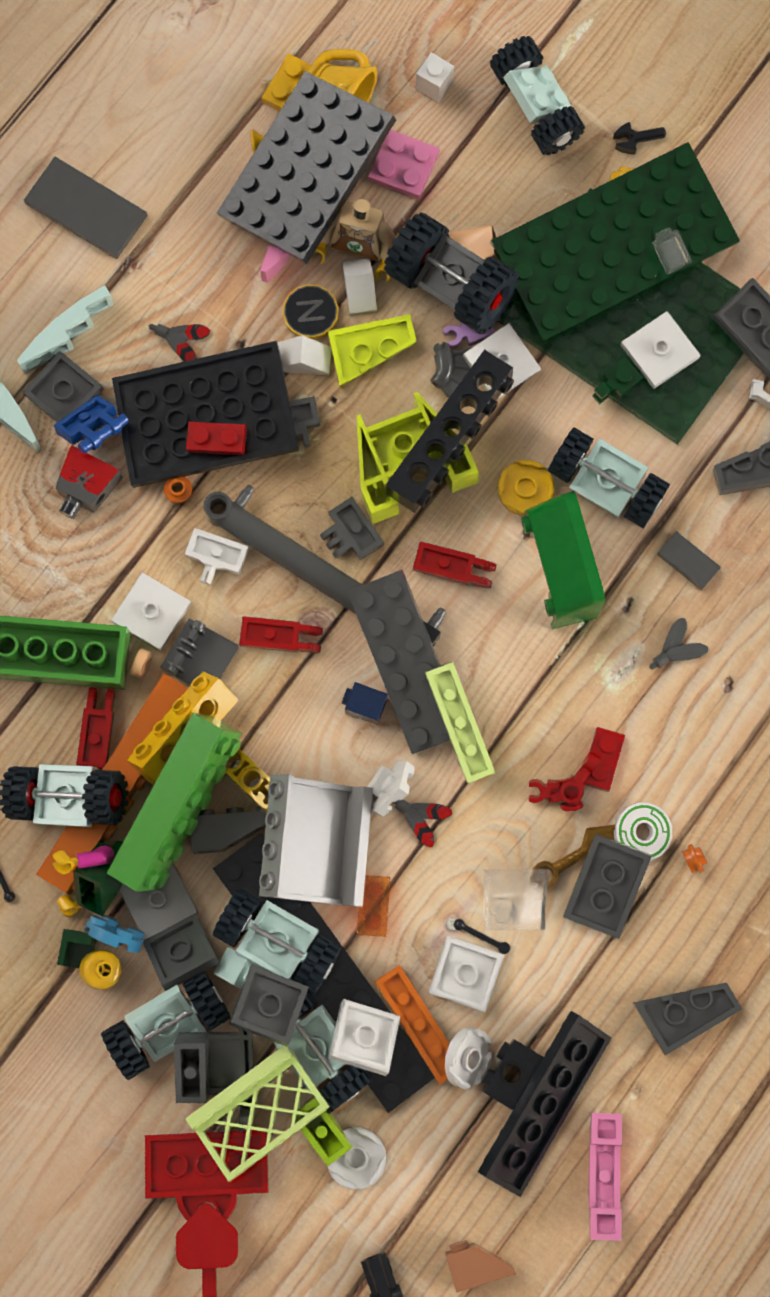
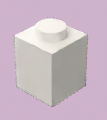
M431 52L416 73V90L439 103L453 83L454 65Z

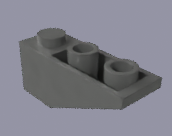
M256 806V811L244 812L242 807L227 808L224 814H215L212 809L201 810L197 817L198 825L191 834L192 852L194 854L225 852L266 827V813L259 806Z

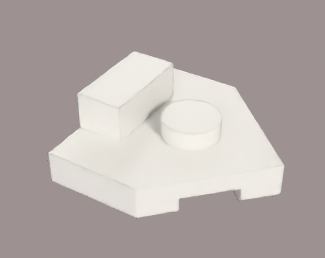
M397 760L392 770L385 766H380L367 786L373 788L372 813L385 816L392 810V806H390L392 802L403 800L408 795L410 786L406 782L407 778L411 779L415 771L413 765L407 761Z

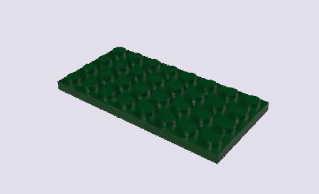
M689 142L491 240L490 243L498 260L518 272V279L520 280L519 284L515 287L516 294L543 343L738 244L740 239Z

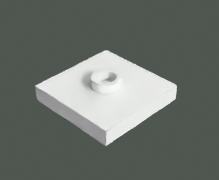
M668 311L633 333L620 344L653 389L698 360L701 356Z
M510 323L462 355L470 368L484 349L512 366V379H514V383L508 392L541 370ZM482 384L486 391L492 389L491 386Z
M142 572L111 621L117 626H127L132 635L162 651L192 603Z
M447 935L428 993L486 1012L504 955Z
M343 999L340 1004L328 1059L386 1076L390 1070L400 1016Z

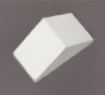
M370 259L342 261L349 315L377 312L374 277Z
M303 335L277 342L284 372L329 376L332 352L330 346Z

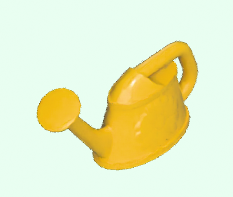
M355 49L326 50L318 55L308 73L368 103L373 95L378 75L377 68L370 66L367 56ZM333 60H353L358 62L359 67L332 65L327 62ZM254 129L250 132L253 154L264 138L263 135H260Z

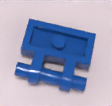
M96 395L53 426L56 434L72 445L83 440L77 446L81 453L85 454L91 449L96 450L102 446V441L109 436L119 434L122 431V427L129 423V420L123 413L114 418L117 415L115 406L99 395ZM103 425L102 428H100L98 431L94 432L97 428H99L100 426Z

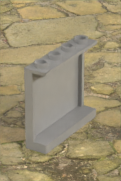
M291 774L271 775L268 787V808L265 817L266 829L262 848L263 860L259 879V896L363 907L373 788L365 786L352 787L296 778Z

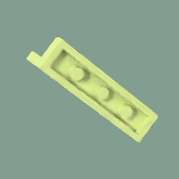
M449 662L425 672L466 782L471 783L494 774V767L454 663Z

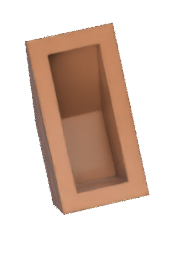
M467 1240L451 1244V1250L445 1252L456 1293L516 1275L512 1264L475 1243L468 1245Z

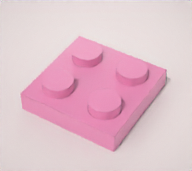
M390 130L378 152L369 173L368 181L420 200L440 153V148Z

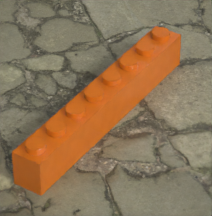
M165 673L103 768V770L120 771L125 776L124 781H127L128 784L125 790H129V796H126L128 806L124 807L126 810L124 816L128 814L134 804L132 797L137 789L141 791L148 782L127 759L132 755L135 747L142 743L150 734L154 725L168 713L173 703L188 689V687ZM92 824V828L66 826L36 875L71 895L75 891L73 871L77 866H74L69 873L62 875L52 865V863L56 862L53 854L64 850L72 858L76 857V853L89 852L98 843H104L105 840L110 841L115 835L118 826Z

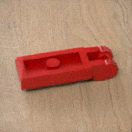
M420 542L412 571L466 585L470 583L477 587L491 588L492 581L485 577L472 575V568L474 566L487 572H495L497 565L493 562L476 558V555Z
M243 616L239 646L296 653L297 651L320 653V645L299 642V633L320 636L323 634V628L302 625L300 622Z
M90 687L86 708L83 710L76 766H92L98 768V770H103L109 757L114 719L115 689L107 690L104 710L95 709L98 698L97 688Z

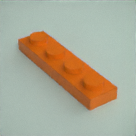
M399 965L377 979L375 983L395 1015L400 1016V1023L440 1085L448 1080L445 1072V1056L449 1042Z

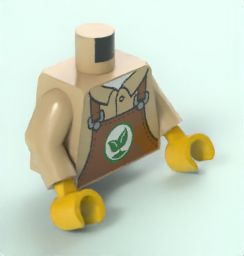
M358 199L355 202L347 201L314 253L318 252L322 255L320 265L324 263L327 256L326 244H329L331 249L380 262V259H382V264L374 273V278L378 280L381 276V270L385 271V258L389 256L387 254L388 249L392 248V241L396 236L389 224L385 222L383 211L370 207V203L365 199ZM388 274L386 282H388L391 278V276H389Z

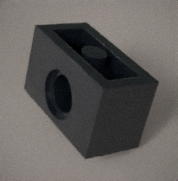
M512 1039L510 1044L506 1041L503 1043L496 1055L500 1059L495 1070L489 1068L486 1076L481 1081V1084L485 1086L482 1092L511 1110L515 1108L531 1077L544 1058L515 1039ZM510 1064L517 1066L519 1069V1077L514 1082H507L503 1077L504 1068Z

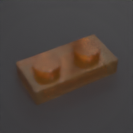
M365 875L363 907L358 908L357 935L387 937L390 877Z

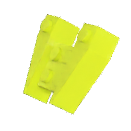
M418 392L413 393L415 409L369 427L365 426L361 414L356 415L361 495L372 524L399 514L398 502L386 495L385 485L437 415L435 410ZM452 429L445 431V434L453 437L457 435ZM466 444L464 445L466 449L457 462L453 460L447 468L449 473L445 479L451 493L478 483L479 471ZM433 451L428 456L432 459H440L443 454L439 451Z

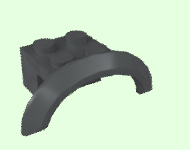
M239 1028V1032H179L174 1042L176 1103H207L209 1095L219 1094L253 1069L252 1033ZM252 1097L245 1102L252 1103ZM240 1105L239 1124L248 1125L251 1107ZM239 1128V1132L245 1130L244 1128Z

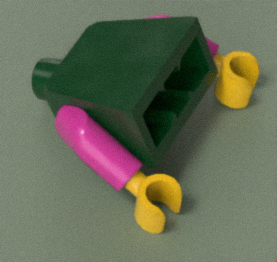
M116 841L112 847L105 843H98L91 851L76 853V857L72 858L64 850L53 854L56 862L52 863V865L60 874L65 875L72 871L74 866H77L73 871L76 901L69 894L61 896L57 900L59 909L64 916L72 917L82 907L83 910L87 909L100 916L105 914L123 883L107 874L123 844L122 841Z

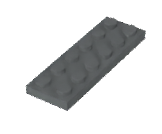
M403 569L347 591L411 753L415 754L449 741V735L425 675V672L438 668L441 664Z

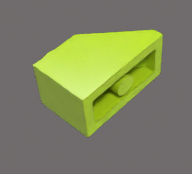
M312 1096L299 1107V1111L310 1113L320 1104ZM327 1110L300 1129L327 1166L331 1165L352 1148L333 1114H329ZM298 1115L297 1122L305 1116Z

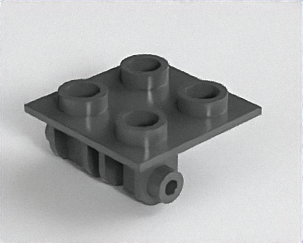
M189 618L160 668L190 685L203 671L220 679L239 645L208 629L201 621H194Z

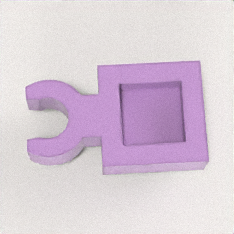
M460 321L461 326L459 327L448 325L443 329L444 336L450 333L456 336L455 340L448 342L449 349L457 348L465 339L468 345L472 346L495 333L494 328H491L484 334H478Z

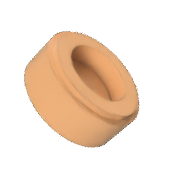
M142 648L138 651L131 668V676L139 679L144 678L152 660L150 651Z

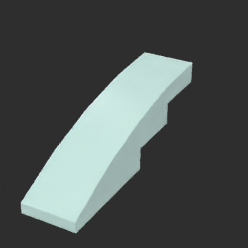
M106 286L80 299L56 317L34 338L17 359L24 374L51 361L59 351L65 354L74 349L70 339L93 328L91 316L114 305Z
M0 382V423L38 452L41 446L27 418L10 392Z

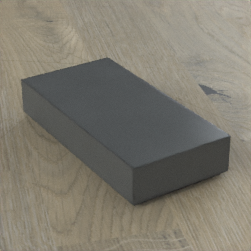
M677 531L657 553L659 557L701 591L721 568Z

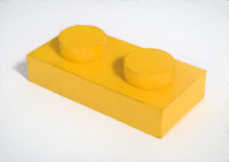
M288 53L261 97L262 103L280 111L303 73L309 71L311 64Z

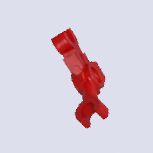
M591 750L575 776L571 775L566 779H548L547 784H544L539 779L530 780L529 787L539 788L540 794L530 795L529 802L539 803L543 799L548 798L549 803L565 801L560 804V808L565 812L582 809L584 806L581 801L584 795V782L598 766L601 756Z

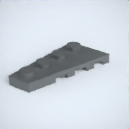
M770 442L761 445L759 449L752 452H744L714 465L713 473L719 496L770 487Z

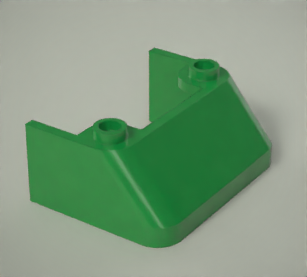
M572 491L558 495L525 510L524 517H521L524 533H530L531 537L535 539L548 585L549 599L544 600L548 617L553 616L551 622L552 630L596 619L605 604L603 586L575 492Z

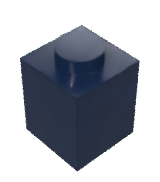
M355 682L352 689H346L342 704L346 705L345 714L378 725L388 700V694Z

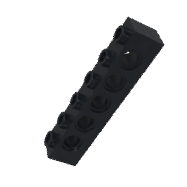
M484 349L386 483V495L414 513L420 506L424 508L432 497L433 493L431 490L436 483L439 485L443 483L449 473L447 469L453 460L457 462L466 449L464 445L469 438L474 439L482 427L480 422L485 416L490 417L498 405L496 400L501 393L507 394L514 383V379H512V366ZM482 384H487L491 386L492 389L489 391H481L477 387ZM466 406L473 407L476 411L471 414H466L462 412L461 409ZM456 429L459 431V434L451 437L446 435L445 431ZM433 451H439L443 454L440 459H432L428 455ZM415 474H423L427 477L423 482L412 480Z

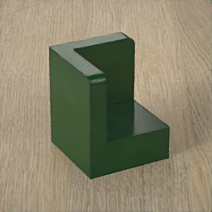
M63 929L57 965L79 968L81 960L86 954L95 951L96 939L89 936L88 932Z

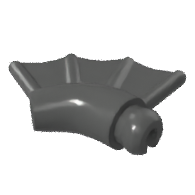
M442 342L440 345L439 343L435 344L433 348L436 372L430 381L435 387L441 388L449 399L470 370V366L462 355L471 348L452 351L449 350L446 342Z

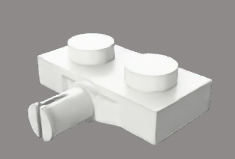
M194 528L185 557L199 561L205 566L199 581L203 584L211 585L216 570H225L240 575L249 546Z

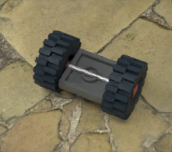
M420 212L419 215L415 214L412 220L409 219L406 222V226L399 230L398 237L393 239V246L387 252L389 256L385 258L384 263L386 266L384 270L389 276L409 289L419 286L456 310L454 312L455 318L478 334L486 333L488 329L493 328L495 322L497 323L501 319V314L506 312L508 309L506 308L507 305L512 302V296L516 293L515 287L519 284L520 280L518 279V272L496 258L482 259L449 238V229L423 212Z

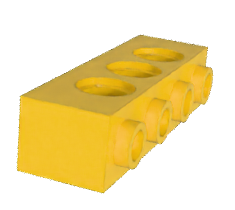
M203 671L192 681L191 686L173 703L172 708L162 720L154 725L153 730L144 741L135 747L127 761L148 782L154 785L193 713L208 715L221 721L238 699L219 678Z

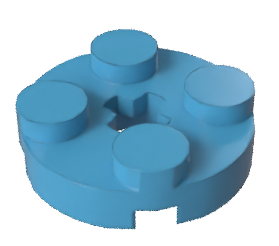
M91 915L88 918L84 932H89L88 935L116 948L119 945L123 946V944L128 945L126 951L140 952L144 942L143 937L145 933L130 926L128 929L118 926L119 921L107 915H103L102 918Z

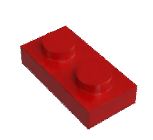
M188 422L186 450L190 453L244 455L247 427L245 424Z
M600 727L596 728L590 751L592 750L601 758L599 759L598 766L585 780L586 786L606 792L610 791L625 738L624 734Z

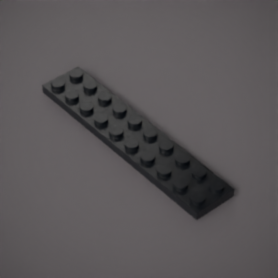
M261 833L212 868L232 896L241 888L261 900L259 909L252 920H255L266 900L319 930L307 952H310L311 947L320 935L342 947L329 975L322 983L318 992L315 995L308 992L316 1003L312 1007L314 1010L323 1005L336 1022L341 1001L346 999L390 1013L311 902L259 896V879L263 860L262 848L264 845V838ZM302 963L299 964L298 968L291 978L293 981L296 977L298 970L301 968L300 966L302 965ZM400 1025L398 1026L389 1073L384 1076L366 1070L372 1078L368 1086L388 1113L435 1078L421 1054Z

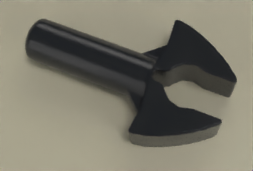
M628 122L614 133L613 140L626 137L629 141L616 143L615 149L622 153L635 155L638 143L665 138L666 130L664 127L636 132L631 129V123Z

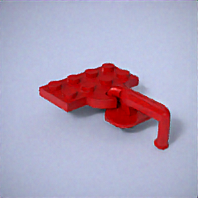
M252 1130L249 1149L261 1150L265 1147L267 1132ZM230 1131L228 1145L244 1148L246 1131ZM205 1132L211 1142L223 1144L225 1132ZM197 1133L145 1135V1199L176 1198L178 1209L187 1220L176 1233L177 1261L186 1269H202V1297H217L216 1268L229 1267L238 1257V1232L227 1219L230 1218L237 1206L238 1195L269 1193L268 1154L229 1182ZM215 1147L218 1153L221 1155L222 1148ZM227 1149L225 1163L230 1171L241 1164L243 1151ZM248 1152L247 1159L255 1153Z

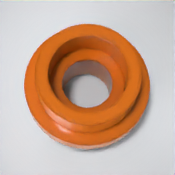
M186 477L169 479L164 484V494L173 503H183L192 495V484ZM180 484L183 486L182 491L174 492L173 487Z
M692 844L688 845V849L682 851L691 872L694 873L699 870L701 873L705 871L703 865L707 864V860L701 848L694 849Z

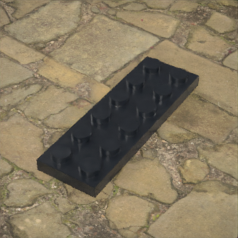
M570 1011L489 1153L484 1158L478 1173L521 1197L612 1037L580 1015Z

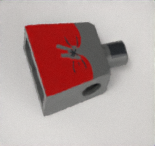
M71 445L56 484L58 493L66 498L59 512L71 519L76 517L81 506L95 512L122 480L123 477L120 470L88 453H81L77 447Z

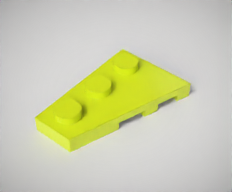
M411 314L328 331L339 388L416 344Z

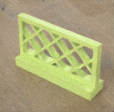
M282 1046L188 1116L186 1121L191 1129L195 1130L226 1179L231 1182L330 1106L298 1061L291 1047ZM294 1066L300 1075L298 1088L281 1086L283 1073ZM277 1078V1084H276V1085H275V1084H269V1083H271L273 1080H275V1079ZM303 1082L306 1083L310 1090L302 1089ZM264 1087L276 1088L273 1107L257 1104L258 1093ZM281 1089L297 1092L294 1110L278 1108ZM301 1094H313L320 1105L310 1113L299 1111ZM252 1097V1103L245 1102ZM240 1105L251 1107L248 1125L232 1123L234 1109ZM256 1108L272 1110L269 1129L253 1126ZM277 1111L293 1114L291 1127L285 1132L274 1130ZM228 1115L227 1122L220 1121L222 1118ZM298 1115L305 1116L297 1122ZM214 1124L226 1125L223 1144L211 1142L205 1131ZM231 1126L247 1129L244 1148L228 1145ZM252 1130L268 1132L266 1146L261 1150L249 1149ZM273 1133L280 1134L277 1138H275L272 1141ZM215 1147L222 1148L221 1155L218 1153ZM227 1149L243 1151L241 1164L230 1171L225 1163ZM248 1152L255 1153L247 1159Z

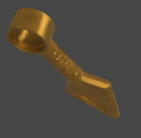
M615 825L586 828L582 846L578 850L573 851L554 863L542 861L532 868L530 875L532 883L542 889L553 886L558 879L559 873L586 858L595 833L614 840L613 830H615ZM540 867H547L552 871L553 875L549 883H541L537 879L536 872Z

